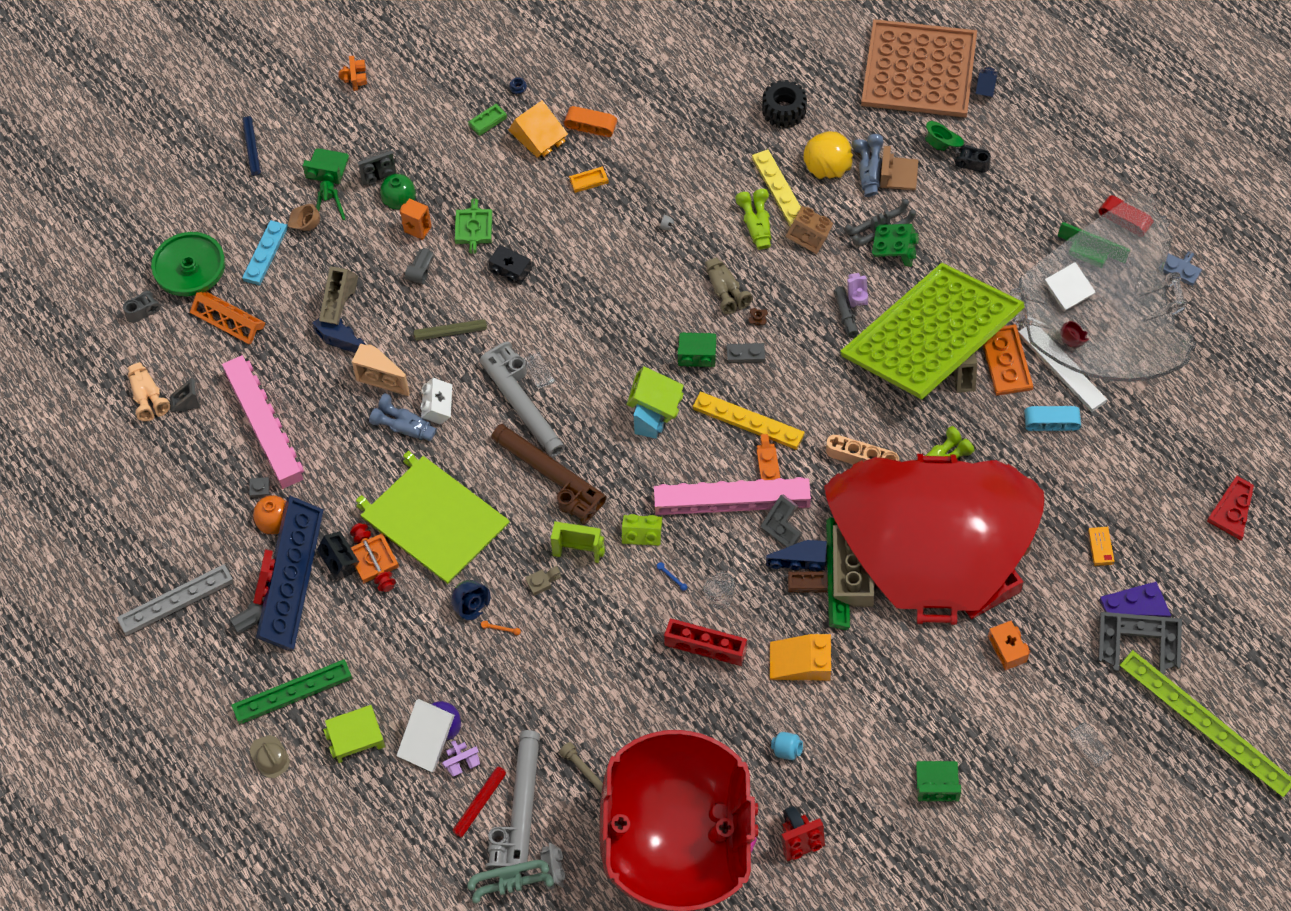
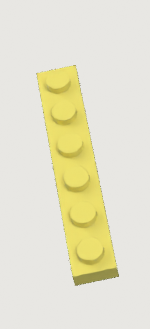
M769 150L752 155L754 164L791 227L801 206Z

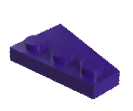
M1157 582L1100 597L1104 612L1171 618L1170 611Z

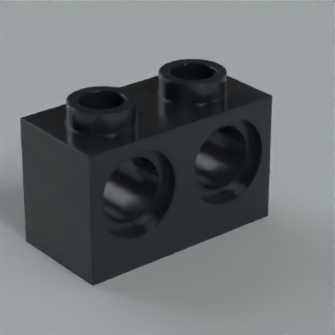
M341 531L324 535L317 551L334 579L337 580L352 575L359 560Z

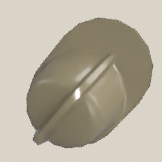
M267 735L253 741L250 747L251 758L263 776L277 778L287 771L290 763L289 756L277 737Z

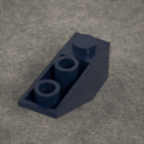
M319 318L312 322L315 333L328 345L353 353L357 352L360 344L365 345L361 338L357 339L354 336V332L349 326L346 327L343 324L341 318L339 325L321 322Z
M805 540L766 555V566H770L772 569L790 568L794 571L800 569H809L812 572L825 571L827 541Z

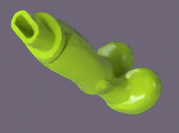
M758 189L753 193L752 199L756 207V214L752 210V200L749 192H740L735 196L736 203L746 213L743 221L746 223L752 242L756 244L758 250L770 248V241L772 240L769 223L770 215L764 210V204L769 197L766 189Z
M950 426L946 430V441L942 445L932 447L931 451L925 456H950V454H956V457L959 458L971 455L975 452V449L968 439L962 440L960 432L954 426ZM957 446V448L954 451H952L949 454H946L947 451Z

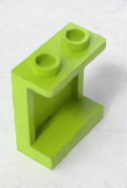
M643 366L635 375L626 405L634 408L639 404L664 416L663 422L668 423L671 419H675L679 412L677 406L683 398L684 393L682 389L684 385Z
M554 521L550 538L553 556L561 557L562 548L566 547L594 552L595 563H599L600 557H604V536L601 535L600 528Z
M372 705L325 720L327 728L323 730L326 739H331L332 746H329L333 758L337 757L339 763L343 762L342 758L374 746H377L378 750L385 748Z

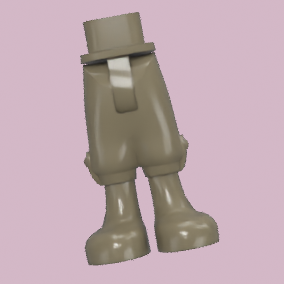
M716 257L705 262L706 272L714 287V293L722 299L720 309L723 313L732 314L736 312L737 306L742 310L751 304L753 300L752 294L749 291H739V282L736 281L722 261H719ZM728 292L733 295L734 299L728 295Z

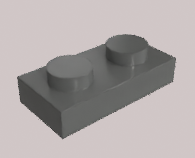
M764 343L727 344V363L765 362Z

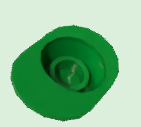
M936 121L927 122L926 128L928 131L925 140L933 148L942 151L946 150L949 146L961 147L964 145V140L959 135L948 130L942 124Z

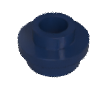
M516 77L510 82L509 88L514 94H522L526 91L527 84L522 78Z

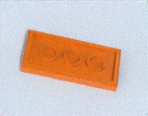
M1016 324L1004 326L982 345L996 396L1030 391L1034 388Z

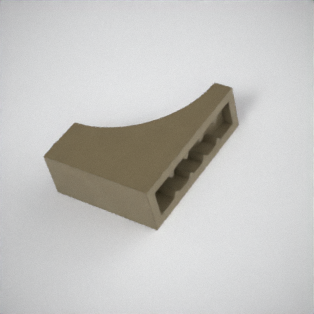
M330 266L319 321L339 325L346 300L352 293H355L358 280L357 274L348 269Z

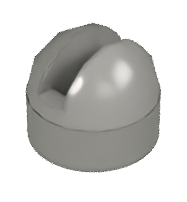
M664 215L659 228L666 231L671 230L672 227L668 225L669 223L674 224V220Z

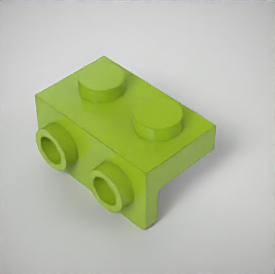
M624 515L622 543L659 546L661 544L662 517L655 515Z

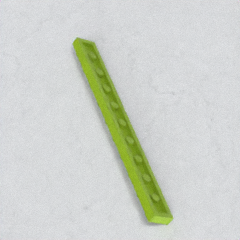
M1132 650L1120 664L1124 670L1284 798L1291 790V776L1135 651Z

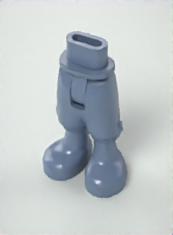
M879 134L869 135L867 141L857 139L852 142L853 150L860 153L862 158L859 163V174L865 197L877 195L878 188L880 187L882 158L879 155L884 141L883 137Z
M386 393L380 398L378 409L374 408L369 417V423L372 425H387L396 433L398 432L419 440L424 438L431 441L437 431V428L430 426V422L410 412L408 409L395 408L392 405L391 396ZM384 414L394 416L396 419L389 418Z

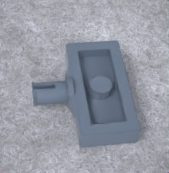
M1191 251L1187 252L1184 259L1168 254L1160 267V271L1191 286L1195 284L1202 269L1190 263L1194 257V253L1190 254Z

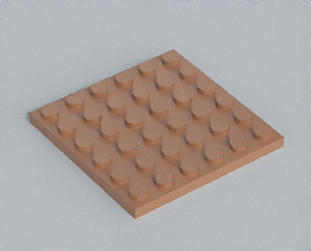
M873 19L861 106L967 118L977 30Z

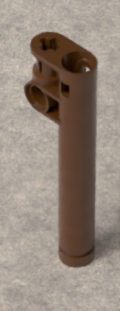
M500 424L494 429L491 435L493 441L499 443L503 448L562 488L557 494L558 508L561 512L575 515L580 519V523L585 525L604 505L607 499L604 493L504 424Z

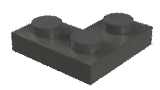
M784 494L780 495L760 527L786 547L796 544L803 533L788 521L798 505Z

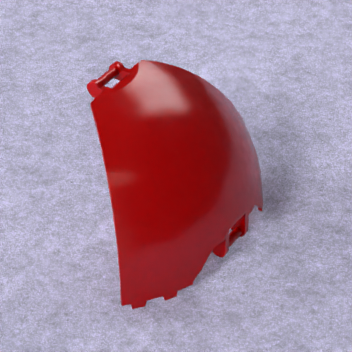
M917 453L916 460L903 462L878 457L864 462L861 460L853 464L845 472L836 474L824 486L832 515L851 550L872 580L896 608L917 609L916 624L932 622L957 625L958 610L979 611L1002 586L1025 554L1040 524L1045 502L1044 491L1031 478L1029 479L1024 476L1017 468L1010 464L1006 465L995 459L978 463L957 461L956 454H950V456H923V454ZM923 608H950L951 613L950 615L923 614Z

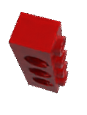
M671 618L664 634V643L667 647L742 666L747 651L746 638Z

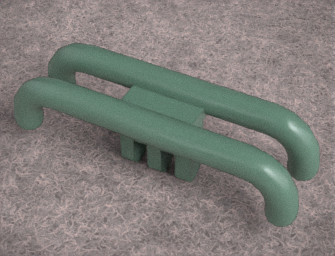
M533 860L477 873L469 879L467 888L472 891L478 882L499 877L498 883L482 886L474 892L472 902L477 904L480 902V898L487 893L500 891V895H504L506 889H508L509 893L514 892V887H516L517 891H521L523 885L544 881L547 887H552L554 880L551 875L547 874L549 872L548 863L543 860ZM535 868H540L542 872L524 877L520 873Z

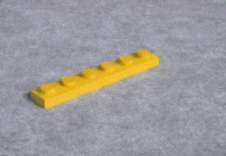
M701 391L693 404V410L759 436L761 434H768L769 440L795 450L798 449L805 435L804 431Z

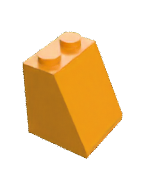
M543 100L517 117L508 129L537 158L541 155L545 157L552 152L551 148L555 145L557 148L566 142L565 138L568 135Z

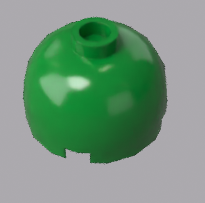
M392 174L382 182L380 196L383 204L387 205L388 208L400 210L409 198L415 200L416 190L414 183L409 177L403 174Z

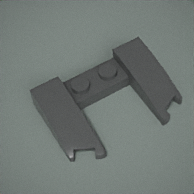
M1110 612L1100 613L1098 632V661L1100 663L1104 660L1114 666L1112 670L1119 671L1120 635L1159 638V671L1163 675L1166 674V669L1174 666L1177 669L1181 668L1182 619Z

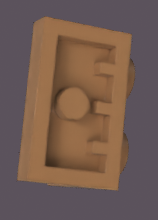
M884 146L880 188L916 190L918 159L896 158L894 154H890L891 146Z
M801 206L785 237L818 254L832 228L833 222L825 216L816 214L813 209Z

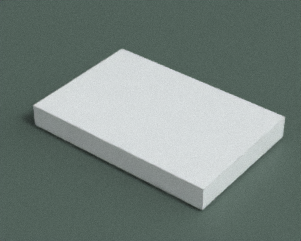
M420 699L416 700L397 756L430 772H434L455 715Z

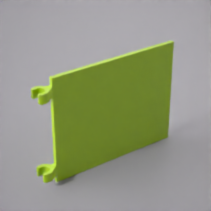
M407 451L403 455L405 458L403 462L407 466H411V468L373 504H370L361 495L356 499L358 503L356 507L364 511L361 514V518L449 584L510 523V520L425 456L418 460L410 451Z

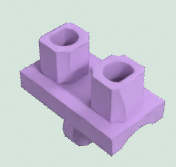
M859 273L848 275L847 284L850 307L868 305L866 276H860Z
M454 740L451 742L453 748L446 750L448 756L456 753V756L442 763L444 769L447 768L452 777L463 772L458 762L464 759L470 769L480 765L477 746L461 753V750L467 748L465 742L457 745Z

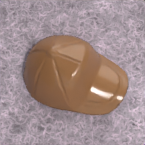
M313 204L297 207L290 214L288 227L302 231H311L319 225L320 213Z

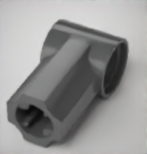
M427 248L419 249L413 263L407 266L405 280L423 285L425 283L424 280L428 276V269L434 259V253Z
M263 600L261 605L255 604L252 601L246 610L229 619L238 635L256 624L259 625Z

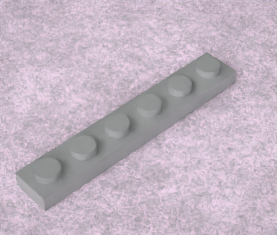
M225 564L118 616L117 619L125 635L128 636L234 583Z

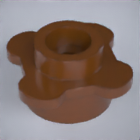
M750 309L751 317L748 319L750 324L760 326L767 323L766 316L768 311L766 309Z

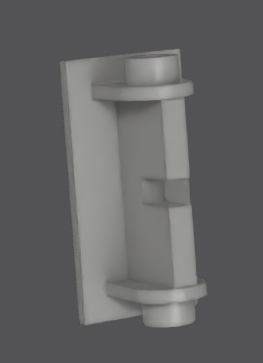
M549 843V847H543L540 852L541 860L548 863L549 866L547 874L551 875L554 880L553 886H546V888L553 889L556 884L564 888L565 872L561 863L563 854L559 847Z

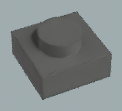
M269 477L250 479V498L270 496Z

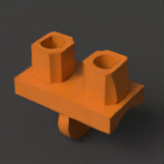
M349 56L350 69L344 66L338 72V77L344 80L345 83L351 80L353 91H357L358 86L367 85L366 73L357 74V72L366 71L365 60H355L354 56Z

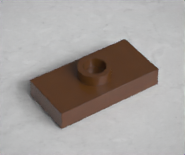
M788 572V592H828V572Z

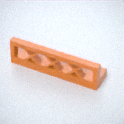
M207 291L196 293L190 310L191 314L248 344L253 342L256 331L262 330L265 326V322ZM199 302L204 304L206 312L201 313L197 311ZM211 312H219L221 320H214ZM233 319L236 327L233 329L229 328L226 320ZM246 326L251 329L248 337L243 335L242 327Z

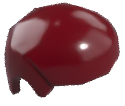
M1068 321L1060 329L1061 339L1069 347H1081L1089 340V338L1086 339L1088 332L1083 331L1076 322Z

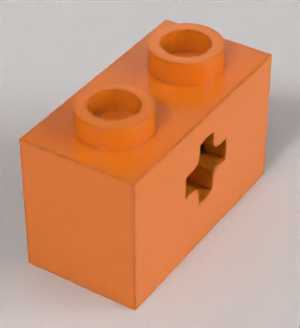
M409 198L400 209L403 229L405 233L423 240L432 227L429 208Z
M1012 621L990 628L988 638L1005 670L1026 663L1030 654L1028 645L1023 643L1020 638L1019 628L1014 626Z

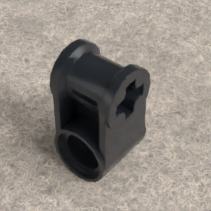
M969 145L960 147L959 157L955 160L956 166L981 173L987 172L990 169L991 154L989 151Z

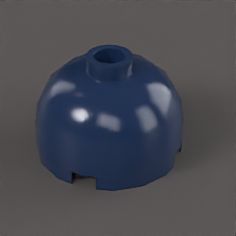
M462 581L454 588L451 594L452 609L461 618L468 621L474 620L483 613L478 611L485 605L488 607L491 594L490 590L478 581Z

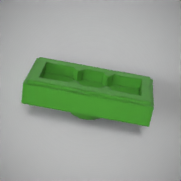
M494 104L468 121V124L481 136L505 120L507 114L497 104Z

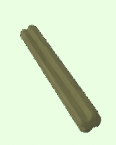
M485 319L416 329L414 330L415 340H423L486 330L487 323Z

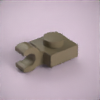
M557 566L551 568L546 574L542 569L525 577L534 596L551 589L550 583L562 578Z

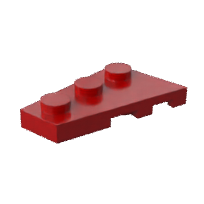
M1236 476L1209 516L1207 522L1242 541L1254 485Z

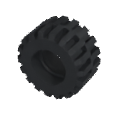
M779 80L777 83H771V87L767 86L762 97V114L765 116V120H770V124L772 126L776 124L778 128L780 126L788 128V125L794 127L795 123H801L806 114L807 95H805L806 92L802 89V86L796 85L794 81L789 82V80H785V82ZM788 102L790 103V105L783 106L779 105L778 103Z

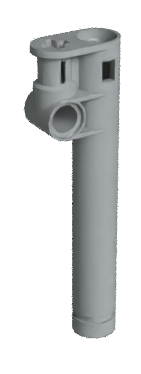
M508 341L484 353L479 359L480 364L542 448L551 458L561 454L565 449L564 444L517 382L527 374L525 359L514 353L512 344Z
M524 730L520 732L510 827H494L489 831L488 852L490 855L489 863L485 865L487 871L528 862L539 750L538 743L540 740V734L536 731ZM497 836L504 838L500 842L493 841Z

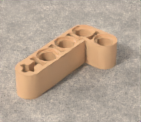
M831 435L827 439L826 453L833 459L850 464H855L861 460L864 462L870 459L868 457L899 461L897 453L840 435Z

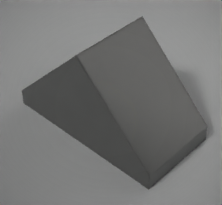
M189 379L170 395L171 412L200 408L199 390L195 379Z

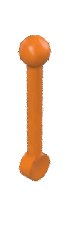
M488 621L481 622L483 629L493 628L512 632L516 636L521 634L520 628L512 629L489 624Z

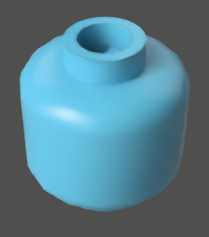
M780 732L772 739L771 749L774 750V754L778 758L794 760L802 753L803 741L800 740L797 734Z

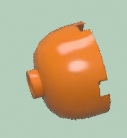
M275 495L266 496L256 503L253 509V519L261 532L269 535L279 533L286 500L282 497Z

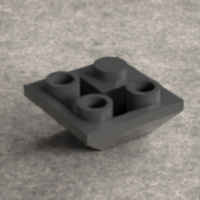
M388 148L372 153L357 162L363 186L373 184L392 174H397L393 153Z

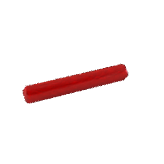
M499 766L495 768L453 829V833L460 838L464 836L506 775V771Z

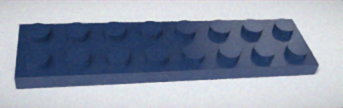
M291 495L286 498L273 557L275 559L271 581H268L267 584L268 591L264 598L256 634L257 639L288 651H292L295 648L324 509Z

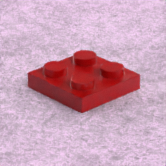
M265 549L253 601L255 604L261 605L262 598L265 597L268 591V581H271L275 559H271L273 553L271 550Z

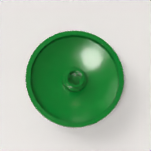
M184 232L168 238L157 248L151 262L152 273L157 284L164 291L176 296H194L197 292L209 290L220 280L226 265L225 256L220 244L211 236L200 232Z

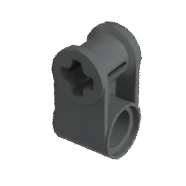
M144 291L123 304L126 319L131 323H136L149 315H153L161 308L159 302L154 300L151 291Z

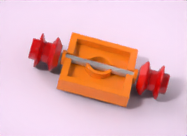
M355 524L350 531V535L354 537V543L359 544L351 547L359 560L356 570L363 584L374 579V583L379 584V591L388 592L392 590L396 580L391 579L392 573L390 571L399 568V565L384 535L381 533L370 538L371 532L366 531L368 529L367 524Z

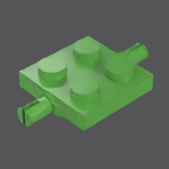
M471 199V208L456 210L455 244H469V253L473 254L474 252L475 254L477 252V244L492 243V209L478 208V199H475V204L474 199Z

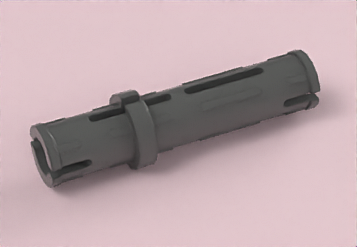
M839 286L833 292L841 313V322L845 326L847 337L854 338L859 334L855 323L856 317L851 311L845 287Z

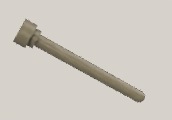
M571 742L566 743L559 750V754L564 759L571 760L597 790L602 793L603 783L577 755L576 747Z

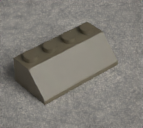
M833 525L834 598L853 607H873L874 581L851 550L838 525Z

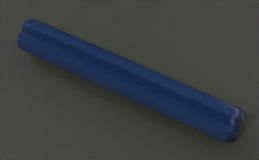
M243 117L250 172L253 176L260 175L261 171L252 117Z

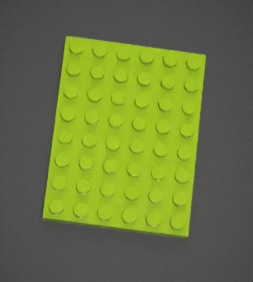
M940 263L847 344L840 353L847 360L923 399L1025 308L1024 302L944 263Z

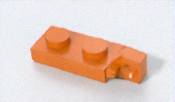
M761 434V445H757L760 478L765 481L780 478L776 447L774 444L769 443L768 434Z

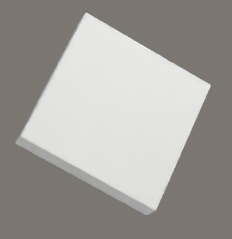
M1076 262L1043 281L1064 312L1096 293Z

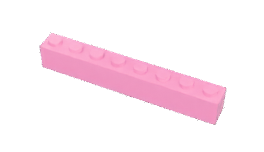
M242 355L223 363L224 372L282 489L302 481L304 469L300 461L296 462L295 458L297 455L293 447H288L289 439L285 432L281 433L282 425L278 418L274 419L273 414H275L271 403H266L267 395L264 389H259L258 386L261 384L257 375L253 376L251 373L254 370L250 361H245Z
M778 478L766 481L763 479L756 481L739 480L736 482L719 481L717 483L700 482L698 484L681 483L678 485L661 484L654 486L655 515L770 510L779 496L783 494L798 505L797 508H809L811 502L809 478Z

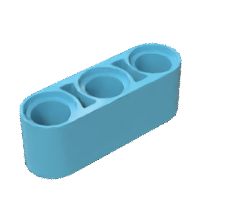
M1031 406L1024 410L1025 427L1028 431H1033V429L1034 431H1052V429L1053 431H1071V429L1076 431L1081 428L1080 409L1076 406Z

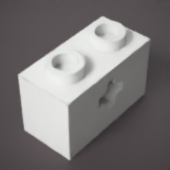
M432 378L423 385L421 390L423 394L420 406L422 410L421 418L442 424L451 417L452 384Z

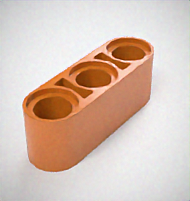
M571 106L564 120V125L568 129L572 128L577 131L611 137L618 120L612 114Z

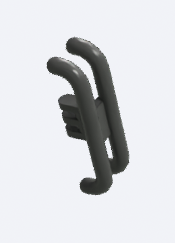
M903 199L901 205L896 209L886 210L884 214L880 213L877 217L873 216L871 220L854 228L847 224L845 232L848 235H854L852 242L856 246L873 241L876 227L879 225H889L891 218L903 213L909 205L908 199ZM911 209L907 217L893 224L911 223L916 216V210ZM869 228L873 231V233L862 238L855 235Z

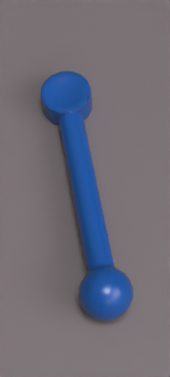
M659 562L657 564V569L667 574L680 586L682 591L687 590V585L685 583L682 584L665 568L664 563Z

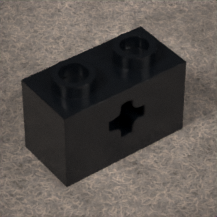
M502 245L498 246L488 260L489 270L496 276L501 275L511 283L521 285L532 270L531 259Z

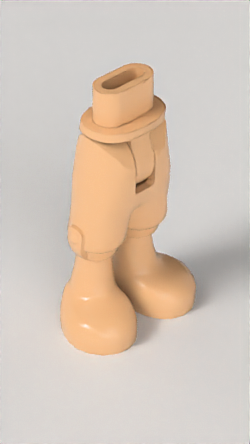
M140 362L129 366L128 378L134 395L133 400L140 405L135 413L137 418L141 421L154 419V413L148 404V398L153 403L156 415L159 417L165 415L170 409V402L166 398H159L160 388L155 385L147 369Z

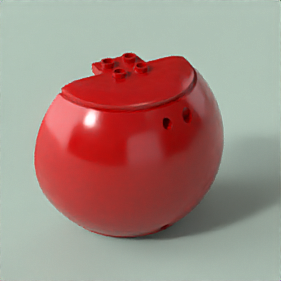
M686 730L653 732L641 736L622 747L615 756H611L608 762L601 793L599 838L601 859L606 877L631 899L645 906L663 911L701 910L722 902L737 892L749 880L751 872V843L755 840V837H758V824H755V816L758 815V803H755L754 796H750V772L747 763L742 762L741 757L718 740L701 733Z

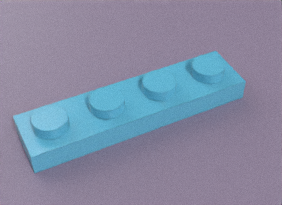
M270 220L242 277L243 281L261 285L288 229L287 224Z

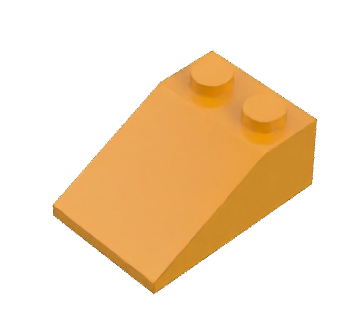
M808 634L770 642V680L830 681L831 634Z

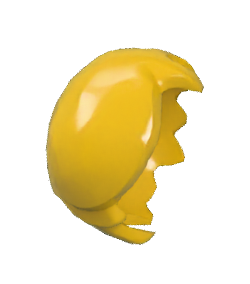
M833 131L823 132L807 142L803 154L804 163H806L809 172L813 173L818 179L824 177L829 179L834 177L841 178L845 171H849L852 168V147L847 138L842 134Z

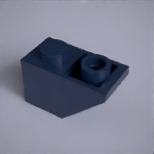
M985 67L984 70H980L975 94L993 97L998 72H995L994 68Z

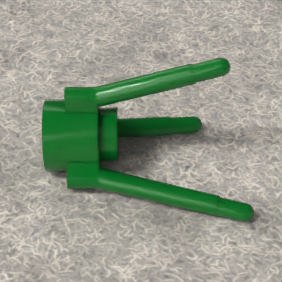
M331 181L321 182L316 204L317 210H320L322 198L324 201H327L334 196L342 220H345L346 218L338 198V192L334 189V184Z

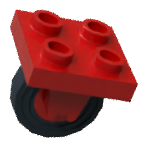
M794 806L783 810L785 823L782 824L784 833L781 835L783 854L787 862L797 860L804 854L811 851L816 852L825 846L824 825L820 818L809 822L806 815L800 816Z

